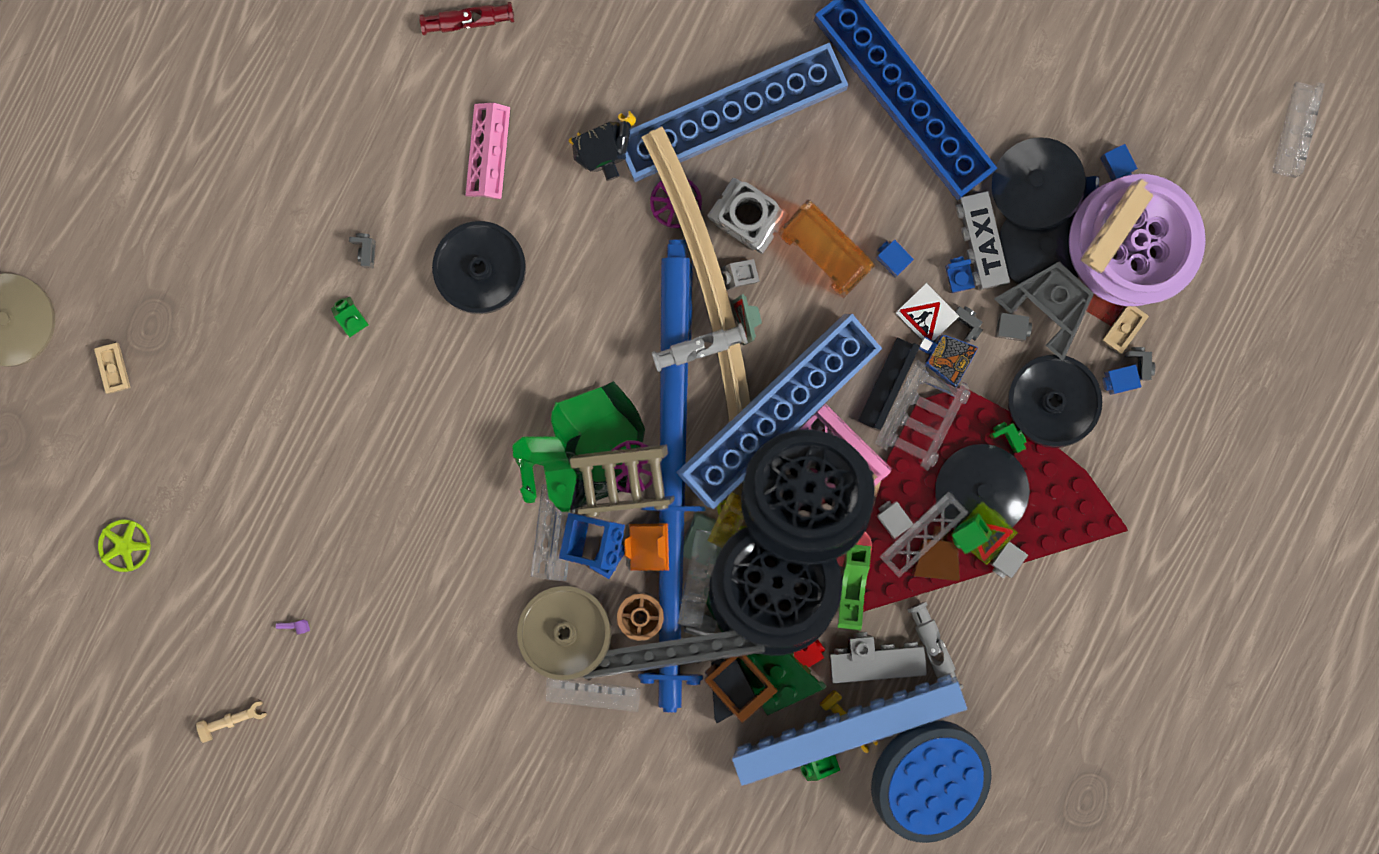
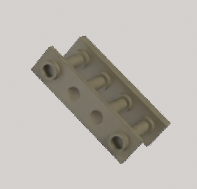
M667 445L573 456L570 459L571 468L579 467V471H582L587 505L578 509V514H586V517L599 516L600 512L653 506L655 510L669 508L668 505L675 498L674 496L664 495L660 468L662 458L668 454ZM640 460H647L651 465L655 498L642 499L637 470V464H639ZM624 462L625 466L628 467L632 500L619 501L614 471L616 463ZM602 465V468H605L609 503L596 504L591 472L593 466Z

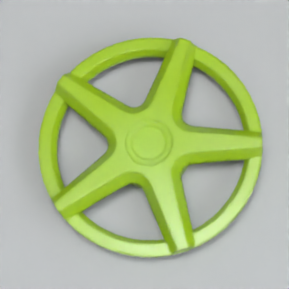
M118 520L109 524L102 530L98 541V551L102 562L109 568L119 572L133 571L142 566L147 560L151 549L147 531L140 524L131 520ZM128 524L124 535L121 537L110 530L116 525ZM135 527L142 531L146 543L134 542L132 536ZM105 536L114 543V547L106 554L103 551ZM146 550L143 559L133 566L131 553L133 551ZM122 555L127 568L117 567L110 563L109 560Z

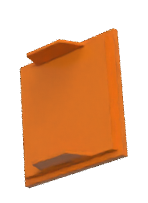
M668 523L629 524V537L624 539L625 556L630 558V571L669 570Z

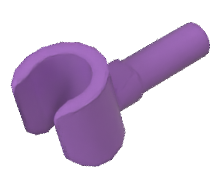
M307 620L276 623V629L295 628L297 635L310 631Z

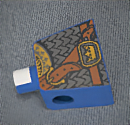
M941 335L937 343L924 337L919 349L929 354L925 365L950 386L956 387L977 352L978 347L946 335Z

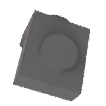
M966 306L964 308L958 307L955 310L959 315L957 320L970 328L964 341L967 343L971 339L975 341L983 330L980 328L983 322L975 317L976 313Z
M1131 347V351L1124 352V357L1138 358L1137 371L1140 381L1152 380V376L1155 375V362H1152V352H1145V347Z

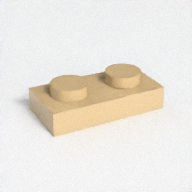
M1126 306L1104 336L1102 342L1119 354H1122L1149 316L1136 306Z
M119 343L95 348L105 393L110 394L131 388Z

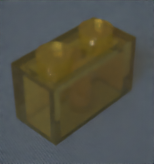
M733 492L729 494L707 539L708 542L723 548L725 543L738 532L744 520L741 510V496Z

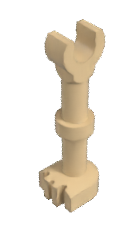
M263 701L255 702L250 709L233 715L231 713L226 714L224 718L208 724L204 720L197 722L196 728L201 742L204 743L212 740L211 732L227 726L232 728L236 723L253 717L256 719L266 717L267 713L258 714L256 712V707L262 705Z

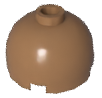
M643 593L627 597L621 603L617 612V623L621 631L628 638L637 641L648 640L655 636L661 629L664 620L663 609L659 602L652 596Z

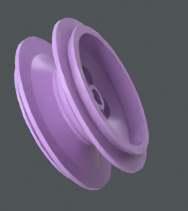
M1150 174L1124 176L1095 189L1080 204L1073 217L1069 232L1070 256L1079 278L1095 295L1110 303L1121 306H1142L1164 301L1178 294L1196 275L1205 250L1203 220L1193 200L1173 182ZM1143 179L1147 182L1145 189L1154 196L1118 248L1117 259L1112 258L1104 271L1099 274L1080 259L1131 183ZM1150 224L1155 228L1154 235L1150 234L1148 230ZM1151 247L1156 251L1155 258L1150 256L1149 251ZM1132 259L1137 263L1136 271L1131 268Z

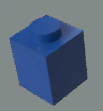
M1126 144L1100 157L1111 181L1132 175V172L1138 169Z
M896 240L891 243L886 241L877 250L880 254L876 259L895 278L914 260Z
M1136 365L1104 373L1103 385L1110 395L1142 387Z

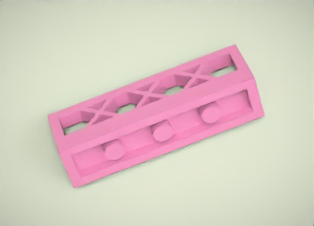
M496 103L474 104L465 196L501 199L510 107ZM482 110H486V118L482 122ZM483 133V134H484V140H483V142L480 144V143H479V137H480V135ZM481 156V165L478 167L477 159ZM479 179V191H474L475 182Z

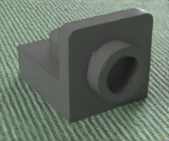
M356 233V237H349L350 243L362 245V248L358 249V262H361L360 266L374 269L376 241L370 238L369 234Z

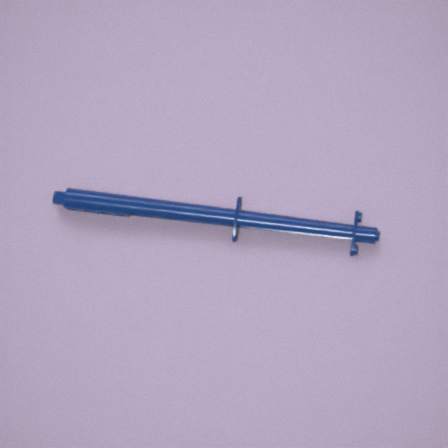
M668 240L667 258L661 259L660 352L670 349L672 345L692 340L693 260L688 258L686 240ZM688 362L678 366L676 364L662 368L660 371V445H667L668 454L660 462L664 495L674 496L675 500L668 505L669 508L657 510L659 511V524L668 523L669 570L659 571V604L663 609L664 616L662 627L659 630V642L681 639L684 512L706 511V506H685V482L676 473L686 464ZM654 506L641 508V510H655ZM680 665L659 668V673H638L640 683L652 684L654 679L659 680L658 707L663 708V712L674 713L677 712V708L682 707V680H687V685H701L703 675L680 674Z

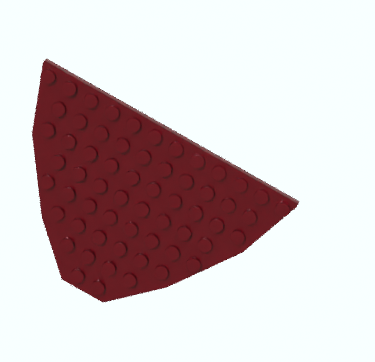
M965 387L930 396L917 401L886 460V463L892 469L881 480L865 531L871 539L872 551L865 586L863 612L993 572L994 567L989 563L1004 542L985 561L982 560L978 547L967 554L962 549H958L959 581L912 575L921 540H933L934 526L948 527L947 541L953 542L952 534L955 529L944 520L937 507L935 482L943 463L953 453L967 446L988 444L1000 447L1011 453L1026 472L1029 482L1028 504L1021 519L1011 528L1013 533L1005 540L1011 542L1028 555L1023 563L1127 532L1128 529L1088 472L1061 449L1044 447L1035 444L1025 437L1026 443L1024 445L1026 449L1019 453H1014L1005 434L991 439L989 434L994 432L993 427L1003 422H1006L1007 425L1014 424L1008 410ZM888 501L891 504L898 502L914 524L895 539L891 537L876 516L880 513L878 508ZM996 536L992 537V538L994 539V541L996 542V541H997V537H996ZM988 542L982 544L984 553H986V547H990Z

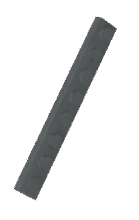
M735 631L613 649L608 650L602 662L592 672L583 676V678L590 679L765 652V647L744 639Z

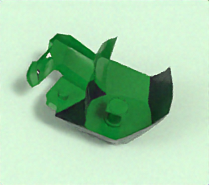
M614 381L559 403L555 402L551 416L555 437H522L512 445L513 458L520 467L523 486L520 492L524 502L535 503L537 494L533 466L538 464L544 466L548 497L561 512H570L585 506L587 502L582 471H579V467L571 468L570 459L579 454L611 451L625 441H639L643 443L645 427L639 412ZM631 445V449L641 447L638 445ZM602 465L593 466L591 472L595 498L598 501L609 497L605 468H602ZM614 469L615 478L623 472L622 469ZM624 476L617 483L626 488L628 476Z

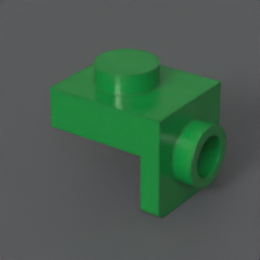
M350 296L346 299L338 300L334 307L331 308L334 318L349 338L369 325Z
M1003 422L993 427L994 432L989 434L991 439L1005 434L1014 453H1019L1026 449L1024 445L1026 439L1021 430H1016L1014 424L1007 425L1006 422Z

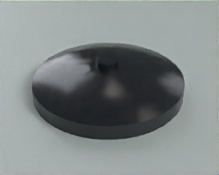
M1031 138L1017 143L1002 155L996 165L997 169L993 172L992 195L998 209L1010 222L1029 230L1053 228L1068 220L1079 208L1086 191V175L1079 157L1069 146L1051 138Z
M1075 213L1062 224L1044 230H1029L1013 224L1008 219L1004 221L999 231V238L1008 276L1014 283L1019 285L1058 262L1076 278L1079 277L1074 269L1069 251V232Z
M472 221L455 227L443 237L434 253L432 273L438 291L453 307L470 314H489L504 308L518 295L525 281L526 260L519 242L508 230L495 223Z
M1055 354L1044 355L1031 360L1016 374L1008 392V410L1014 425L1018 430L1022 431L1024 437L1044 447L1061 448L1081 441L1094 429L1102 411V392L1096 377L1083 363L1069 356H1066L1064 361Z
M988 444L967 446L953 453L940 468L935 482L936 504L944 520L954 529L978 513L986 524L1011 529L1021 519L1026 510L1029 500L1028 478L1020 462L1008 451ZM990 529L992 531V537L996 534V532H1001Z

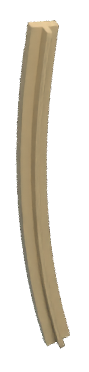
M660 127L641 138L660 175L684 234L702 289L712 331L715 332L721 329L725 331L735 328L736 325L728 294L706 225L677 155L663 127ZM740 343L729 346L727 350L718 352L729 422L750 403Z

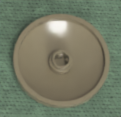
M0 274V366H19L38 357L48 346L55 328V312L49 296L36 282L16 274Z
M558 586L539 593L526 605L519 619L517 640L523 658L536 672L554 680H574L589 674L602 662L611 641V625L604 607L591 594L576 587Z

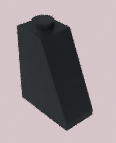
M724 658L711 660V666L714 663L718 666L724 661ZM736 659L713 679L739 709L755 696ZM713 691L714 720L716 723H719L734 715V713Z

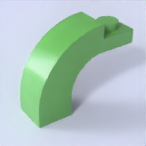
M855 545L850 551L845 553L842 569V596L838 607V628L861 630L864 594L870 568L871 546Z

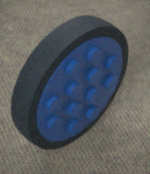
M935 720L905 730L886 746L875 765L871 780V796L874 807L883 822L892 831L907 840L931 843L949 838L970 824L983 807L991 785L990 760L978 739L955 723Z

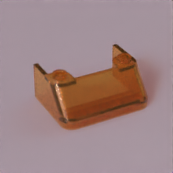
M807 200L779 231V235L789 246L792 243L795 246H799L830 277L832 281L831 288L843 298L875 267L872 260L810 200Z

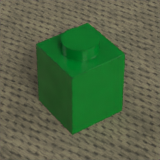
M978 513L957 526L952 534V539L956 547L962 549L967 554L987 542L992 531Z

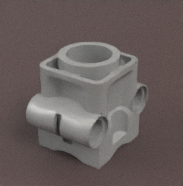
M733 177L721 194L723 198L717 200L707 217L715 223V226L751 250H756L763 254L775 237L773 233H777L789 214L781 209L776 201L749 183L741 182ZM752 205L759 210L761 219L756 224L745 225L736 218L735 211L740 206Z

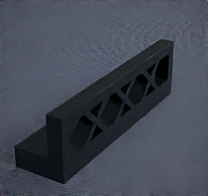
M898 337L896 338L857 422L881 431L920 345L916 343L911 344Z

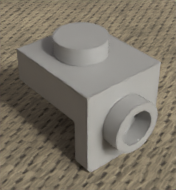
M867 632L853 633V637L848 638L853 662L874 661L876 659L873 636H867Z

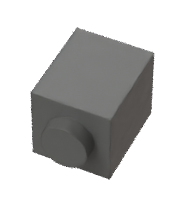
M1007 313L998 314L996 338L1025 341L1026 337H1030L1032 323H1029V317Z

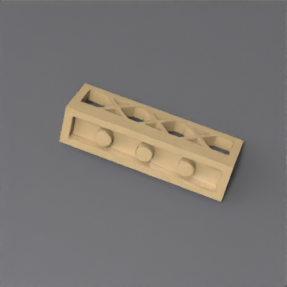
M1143 179L1131 183L1080 259L1099 274L1104 271L1154 196L1145 189L1147 182Z

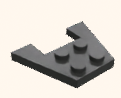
M1058 262L994 299L1010 314H1013L1027 298L1037 305L1061 327L1046 346L1064 361L1094 293Z

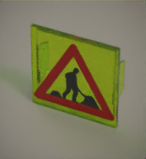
M981 502L962 523L979 513L992 531L987 542L971 551L987 565L1018 532L997 511L990 509L984 502Z

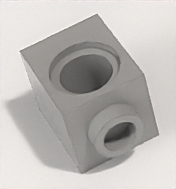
M888 501L878 508L880 513L876 516L894 539L914 525L898 502L891 504Z
M1005 541L989 564L994 567L992 571L1004 579L1005 576L1012 578L1028 555L1011 542Z

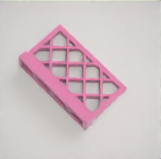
M826 403L799 429L808 428V430H811V424L818 418L825 424V432L828 433L829 428L834 433L833 435L851 444L863 456L870 470L877 476L874 480L875 486L891 472L892 468ZM810 468L814 473L818 472L816 469ZM832 483L826 484L830 488L836 487V485Z

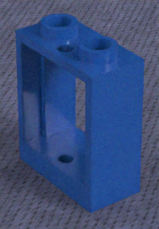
M568 513L559 559L599 569L616 571L625 525ZM589 523L604 527L598 561L582 557Z

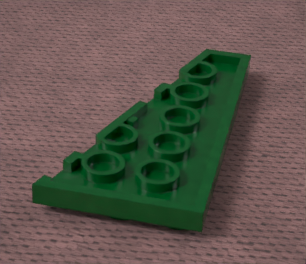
M708 588L700 594L715 619L709 601ZM717 623V625H718L719 629L721 630V632H724V631L721 629V627L719 626V624ZM758 653L747 655L777 689V692L762 705L767 716L827 687L810 673L811 670L806 665L803 666L794 657V653L780 656ZM740 657L736 658L756 695L765 685Z

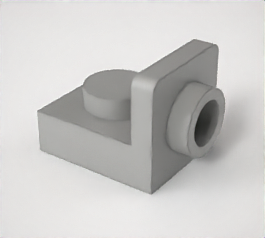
M754 259L731 263L720 268L726 291L735 287L760 282Z

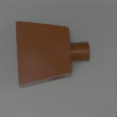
M934 526L933 540H921L912 571L913 576L959 581L958 548L954 542L947 541L948 527Z

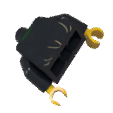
M630 111L627 117L623 113L618 115V119L621 121L620 124L619 122H607L583 134L578 132V136L574 138L571 137L569 143L572 144L574 161L590 172L603 170L606 181L618 178L620 175L615 164L626 159L625 153L628 149L631 126L636 122L635 116Z

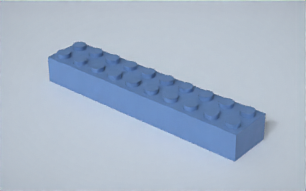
M830 42L630 130L628 149L625 153V162L634 182L658 173L641 138L653 130L663 127L681 163L846 91L848 83Z
M843 314L676 473L707 507L714 509L744 481L747 466L753 455L762 445L780 434L797 430L882 349L881 346L853 314Z
M946 675L938 678V683L929 685L928 682L915 686L914 691L907 693L906 690H902L892 694L893 698L884 701L883 697L871 701L870 706L862 708L861 705L848 709L847 714L840 716L839 713H834L827 716L823 722L818 723L817 720L804 724L803 729L796 731L795 728H790L781 732L782 735L773 738V735L760 739V742L756 745L751 746V743H746L737 747L738 750L735 751L732 760L741 786L967 710L957 677L951 678V675Z

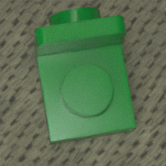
M835 754L800 767L807 781H818L841 771Z

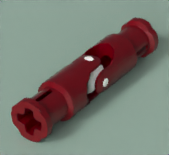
M511 1L506 5L493 6L490 4L465 8L460 11H442L438 15L424 16L422 14L419 17L423 36L429 32L441 31L445 33L462 28L470 29L493 26L497 22H515ZM472 13L481 15L480 19L474 22Z

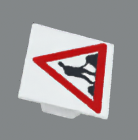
M927 283L896 312L922 340L924 337H927L932 341L959 317Z

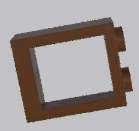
M747 655L724 658V661L718 666L714 663L704 672L707 675L704 681L741 723L777 692V689ZM738 657L743 660L765 685L741 709L732 702L713 680Z

